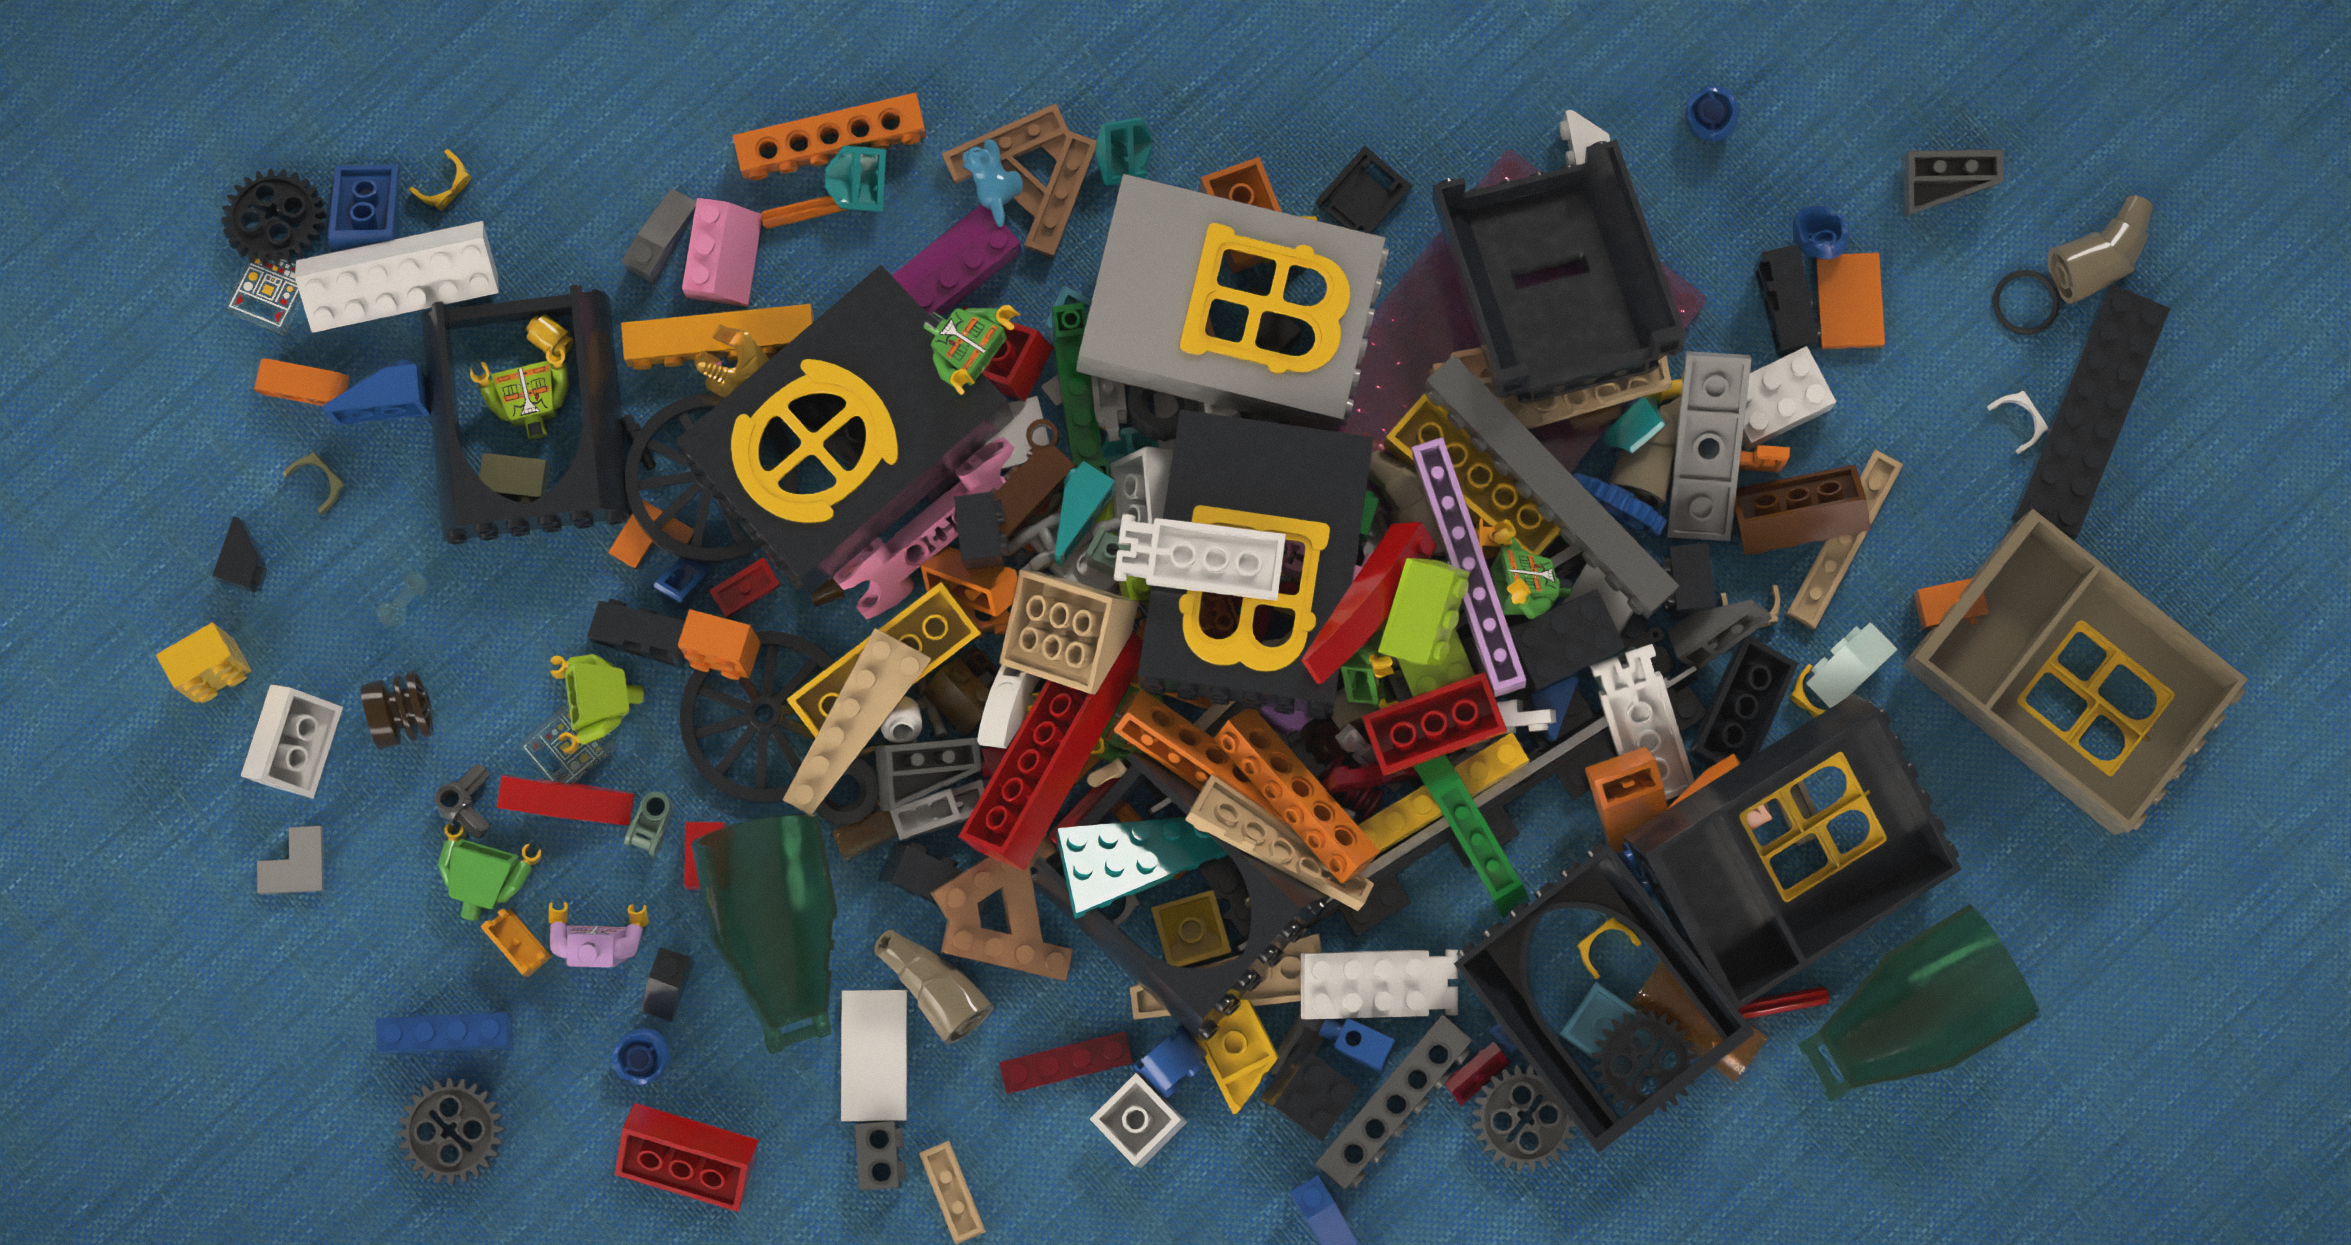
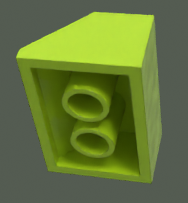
M1407 558L1378 652L1424 665L1441 666L1449 653L1450 646L1448 642L1452 630L1456 627L1459 620L1458 610L1462 598L1468 591L1470 572L1438 560Z

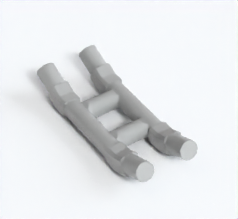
M1061 510L1032 526H1027L1009 540L1010 556L1021 547H1025L1030 542L1036 540L1037 537H1039L1047 550L1030 560V563L1021 570L1041 572L1056 561L1055 549L1057 542L1049 530L1059 526ZM1116 517L1092 525L1074 551L1092 542L1099 527L1105 528L1108 533L1120 530L1121 520Z

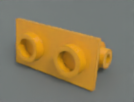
M1479 519L1474 529L1485 559L1494 558L1499 553L1501 547L1494 540V535L1497 532L1494 530V527H1483V519Z

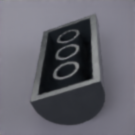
M1749 635L1739 641L1690 746L1689 754L1707 766L1712 767L1732 754L1737 757L1740 763H1743L1759 753L1799 663Z

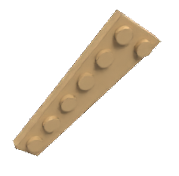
M1667 356L1658 361L1660 367L1651 373L1529 404L1519 402L1518 397L1513 395L1507 399L1497 397L1491 377L1478 378L1527 429L1671 389L1672 384Z
M874 628L786 792L783 801L812 815L932 658Z
M1213 774L1206 781L1185 819L1199 831H1206L1357 911L1365 904L1374 883L1360 874H1357L1341 885L1290 826Z
M1320 933L1303 936L1295 943L1290 942L1283 950L1285 955L1282 960L1273 968L1269 966L1261 975L1263 980L1259 986L1252 992L1247 990L1240 999H1250L1253 1006L1301 1001V953L1322 952ZM1243 954L1212 962L1209 964H1205L1202 966H1198L1194 969L1210 968L1223 965L1225 963L1237 959ZM1139 984L1130 986L1134 1020L1171 1016Z

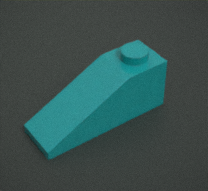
M1085 461L1080 464L1078 469L1072 468L1064 480L1066 485L1055 549L1056 564L1060 567L1064 565L1116 493L1115 481Z

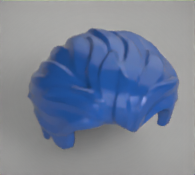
M1707 85L1700 93L1692 94L1688 99L1685 113L1692 135L1711 142H1717L1729 136L1735 129L1739 116L1738 103L1733 93L1725 87Z
M1806 206L1798 211L1793 220V240L1795 244H1799L1802 253L1809 257L1830 260L1841 256L1847 248L1846 241L1849 239V230L1839 214L1832 213L1827 206Z
M648 1028L636 1029L625 1034L617 1042L612 1052V1064L618 1076L623 1080H631L638 1086H645L658 1079L667 1069L671 1060L669 1045L666 1043L665 1037L659 1034L658 1031Z

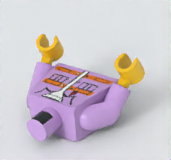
M551 902L548 909V921L551 924V951L556 956L566 958L567 966L615 967L636 954L643 931L642 927L649 923L647 907L644 905L640 912H635L634 904L629 905L627 912L630 925L627 927L566 926L565 924L568 921V904L564 902V909L555 910L553 909V902Z

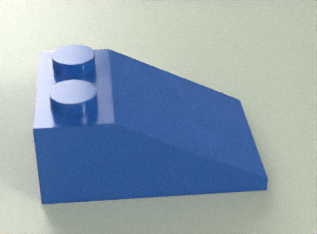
M398 165L335 166L328 232L332 253L399 239Z
M396 361L393 363V366L382 368L324 404L323 410L335 425L430 415L427 377L417 364H412V361Z

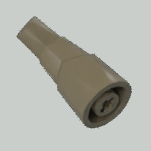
M2128 196L2117 217L2113 218L2101 233L2093 232L2068 243L2050 248L2048 252L2049 272L2058 294L2066 303L2073 304L2135 271L2134 265L2149 236L2147 228L2153 211V205L2150 201L2140 196Z
M1681 396L1659 408L1666 426L1633 453H1629L1622 448L1608 482V485L1611 483L1635 494L1634 498L1653 508L1664 506L1672 477Z
M1376 450L1372 454L1369 480L1381 489V494L1392 506L1391 516L1393 524L1422 522L1437 545L1432 560L1440 561L1444 558L1447 560L1417 470L1406 461L1401 463L1391 456Z
M887 930L877 940L874 947L875 954L898 974L902 983L918 1000V1007L945 1045L953 1044L967 1036L992 1013L994 1005L956 964L947 963L923 945H917L893 930Z

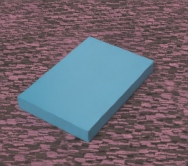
M1595 982L1559 1036L1600 1064V1060L1592 1057V1053L1601 1052L1602 1050L1595 1043L1596 1040L1606 1041L1607 1039L1602 1029L1604 1028L1612 1032L1614 1027L1611 1020L1613 1019L1623 1024V1013H1627L1631 1020L1635 1019L1636 1009ZM1644 1030L1636 1031L1633 1035L1634 1045L1639 1049H1645L1649 1046L1651 1038L1648 1032ZM1658 1039L1645 1057L1637 1056L1636 1059L1640 1064L1626 1080L1628 1085L1631 1086L1644 1068L1652 1069L1653 1065L1650 1063V1059L1663 1045V1039ZM1665 1050L1660 1054L1659 1063L1668 1050ZM1617 1056L1614 1059L1613 1069L1616 1073L1624 1075L1630 1070L1631 1064L1627 1057ZM1644 1076L1640 1079L1639 1090L1643 1088L1650 1076Z

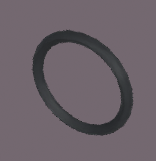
M2019 270L2006 275L1998 283L1993 294V309L1999 322L2005 328L2021 335H2032L2047 329L2054 322L2059 310V296L2053 283L2046 276L2031 270ZM2022 276L2036 278L2049 289L2053 299V307L2048 319L2041 325L2033 328L2017 327L2011 324L2002 314L1999 306V297L2003 287L2014 278Z

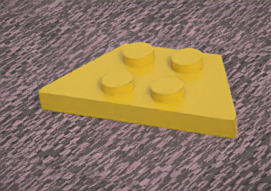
M1239 999L1241 1001L1240 1007L1231 1016L1225 1015L1217 1024L1220 1027L1210 1040L1206 1041L1204 1039L1200 1042L1195 1037L1198 1044L1207 1053L1205 1059L1233 1115L1241 1110L1279 1058L1250 999Z

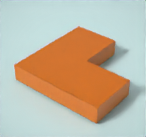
M1758 445L1754 452L1741 451L1739 470L1780 473L1789 460L1790 447Z
M641 499L647 513L655 521L663 511ZM632 513L608 553L637 570L652 544L658 545L645 534ZM674 517L661 529L674 539L688 545L693 539L694 529Z

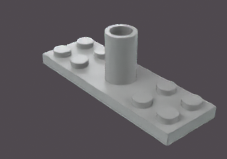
M1685 352L1666 527L1668 538L1731 541L1751 368L1750 355Z

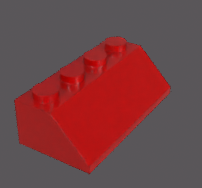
M1485 672L1362 716L1383 776L1507 732Z
M634 1103L622 1128L614 1175L739 1212L755 1163L759 1140Z

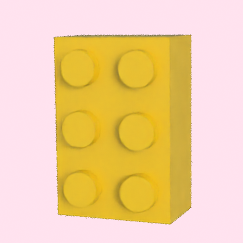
M213 622L156 654L172 686L195 703L199 701L205 703L212 700L218 695V690L227 685L233 687L240 684L246 679L245 675L252 671L234 638Z

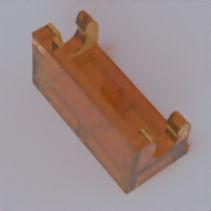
M881 810L864 817L860 822H855L832 831L845 861L899 838L890 811Z

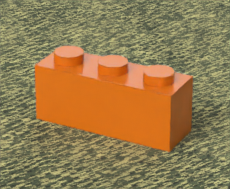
M945 546L936 555L920 565L926 591H930L943 581L960 604L996 617L1013 604L1018 582L1017 572L1014 569L1000 565L967 570L961 560L960 550Z

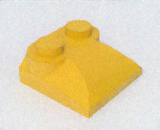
M1214 890L1151 908L1167 964L1186 968L1232 953Z

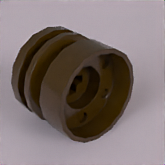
M416 671L407 672V688L400 675L394 676L393 692H390L383 680L361 685V698L366 720L374 743L379 750L400 745L401 729L404 728L412 741L418 739L417 725L425 738L434 734L431 701L427 689L422 684Z

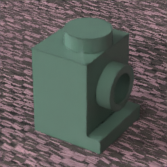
M1099 527L1085 553L1087 566L1114 578L1117 554L1110 555L1108 554L1109 550L1111 549L1115 552L1118 550L1130 551L1131 546L1119 544V537L1106 532L1105 528Z

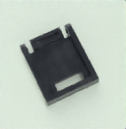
M1364 146L1318 197L1315 203L1322 207L1329 200L1331 203L1325 209V212L1344 228L1356 231L1362 228L1364 233L1373 234L1412 190V185ZM1371 165L1393 182L1388 188V192L1365 173Z

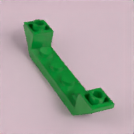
M1084 302L1052 306L1053 349L1070 461L1075 464L1077 469L1085 461L1110 477L1108 459L1103 457L1100 431L1095 417L1091 375L1076 372L1078 355L1087 323Z
M1442 755L1414 765L1416 772L1431 793L1487 888V892L1503 918L1506 917L1508 913L1523 902H1531L1522 882L1447 756Z

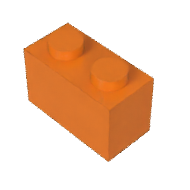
M1974 578L1921 588L1913 594L1922 631L1931 630L1933 626L1941 624L1939 622L1955 602L1957 603L1960 600V594ZM1984 591L1961 620L1969 619L1970 625L1978 624L1976 617L1989 614Z

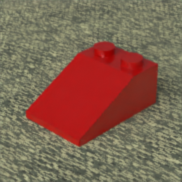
M963 306L962 310L964 311L968 309V307ZM1011 322L1015 326L1013 330L1000 325L1004 328L1007 339L982 373L1001 394L1026 402L1053 350V346L1038 330Z

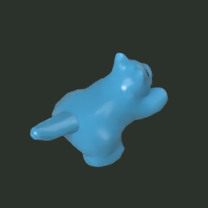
M988 139L984 142V149L973 147L963 153L962 159L965 163L962 166L972 173L977 185L976 193L979 202L986 209H991L997 226L1002 227L1005 221L1003 205L1009 203L1014 196L1021 194L1023 181L1020 174L1016 171L1006 172L1003 169L998 144L994 140Z

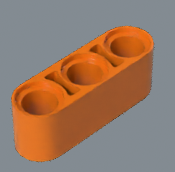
M261 359L254 391L267 396L323 406L348 390L350 377L339 372L272 359Z

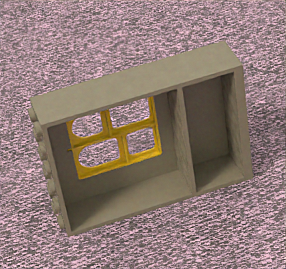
M2031 509L2018 519L1972 577L1974 579L1960 594V600L1948 609L1939 621L1940 625L1933 626L1902 666L2114 836L2123 832L2129 833L2132 829L2137 830L2145 821L2148 815L2144 811L2152 803L2156 805L2166 794L2167 789L2164 786L2171 779L2176 780L2185 770L2187 765L2184 763V760L2191 753L2195 755L2206 742L2203 736L2210 729L2215 730L2224 720L2226 715L2223 713V710L2230 704L2234 705L2245 692L2242 686L2248 679L2037 511ZM1984 591L1989 614L1976 617L1978 624L1970 625L1969 619L1961 620ZM2078 632L2085 634L2106 652V658L2087 681L2080 680L2058 662L2059 654ZM2117 665H2124L2154 691L2156 707L2149 717L2142 720L2131 719L2099 695V687ZM2045 673L2054 675L2087 703L2085 711L2067 732L2061 731L2026 702V696ZM2098 715H2103L2113 722L2122 731L2124 736V748L2121 754L2109 761L2099 760L2079 744L2080 737Z

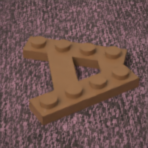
M1056 103L942 153V158L954 184H958L973 177L970 170L962 166L965 163L962 159L963 153L973 147L984 149V142L986 140H994L999 147L1003 169L1006 172L1016 171L1020 174L1023 181L1021 194L1014 196L1013 199L1035 218L1024 246L1026 249L1051 258H1055L1096 153L1095 147L1097 143L1096 140L1069 131ZM1039 147L1043 148L1057 161L1047 187L1014 158Z
M1047 834L1044 835L1025 871L987 856L931 892V895L947 919L940 953L1066 981L1073 949L1042 942L1033 881L1031 879V868L1034 867L1035 861L1039 857L1046 859L1056 852ZM1000 888L1008 934L981 928L977 903Z

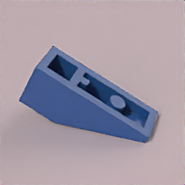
M1318 1175L1289 1192L1320 1245H1359Z

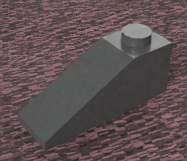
M673 189L669 190L637 233L625 254L622 263L626 271L653 285L655 284L695 212V200Z
M1752 599L1692 613L1667 632L1677 658L1689 668L1697 664L1701 669L1771 620L1772 617L1769 612Z

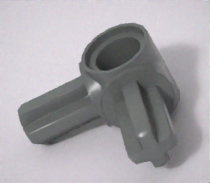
M480 764L472 767L457 783L451 781L449 784L441 786L435 794V802L441 816L450 820L453 824L459 822L477 839L486 835L490 829V824L471 808L473 800L470 796L490 777L489 772ZM449 797L459 799L457 805L450 808L443 806V802Z

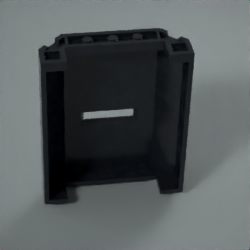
M1617 140L1609 142L1598 141L1586 147L1585 163L1569 164L1561 167L1559 170L1547 173L1536 172L1527 178L1515 181L1508 179L1500 182L1498 185L1486 188L1476 187L1466 193L1464 178L1455 180L1445 179L1433 185L1432 201L1497 397L1507 399L1513 395L1518 397L1519 402L1529 404L1651 373L1660 367L1658 361L1667 354L1676 356L1684 350L1686 333ZM1577 262L1581 263L1584 273L1519 288L1516 281L1517 277Z

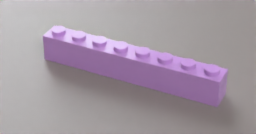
M1441 437L1412 447V458L1448 564L1470 572L1468 591L1461 602L1494 697L1525 688L1526 678L1444 439Z

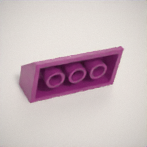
M980 205L892 274V276L929 316L933 312L942 316L1022 252L1021 243L1005 223L1004 226L998 227L992 211Z

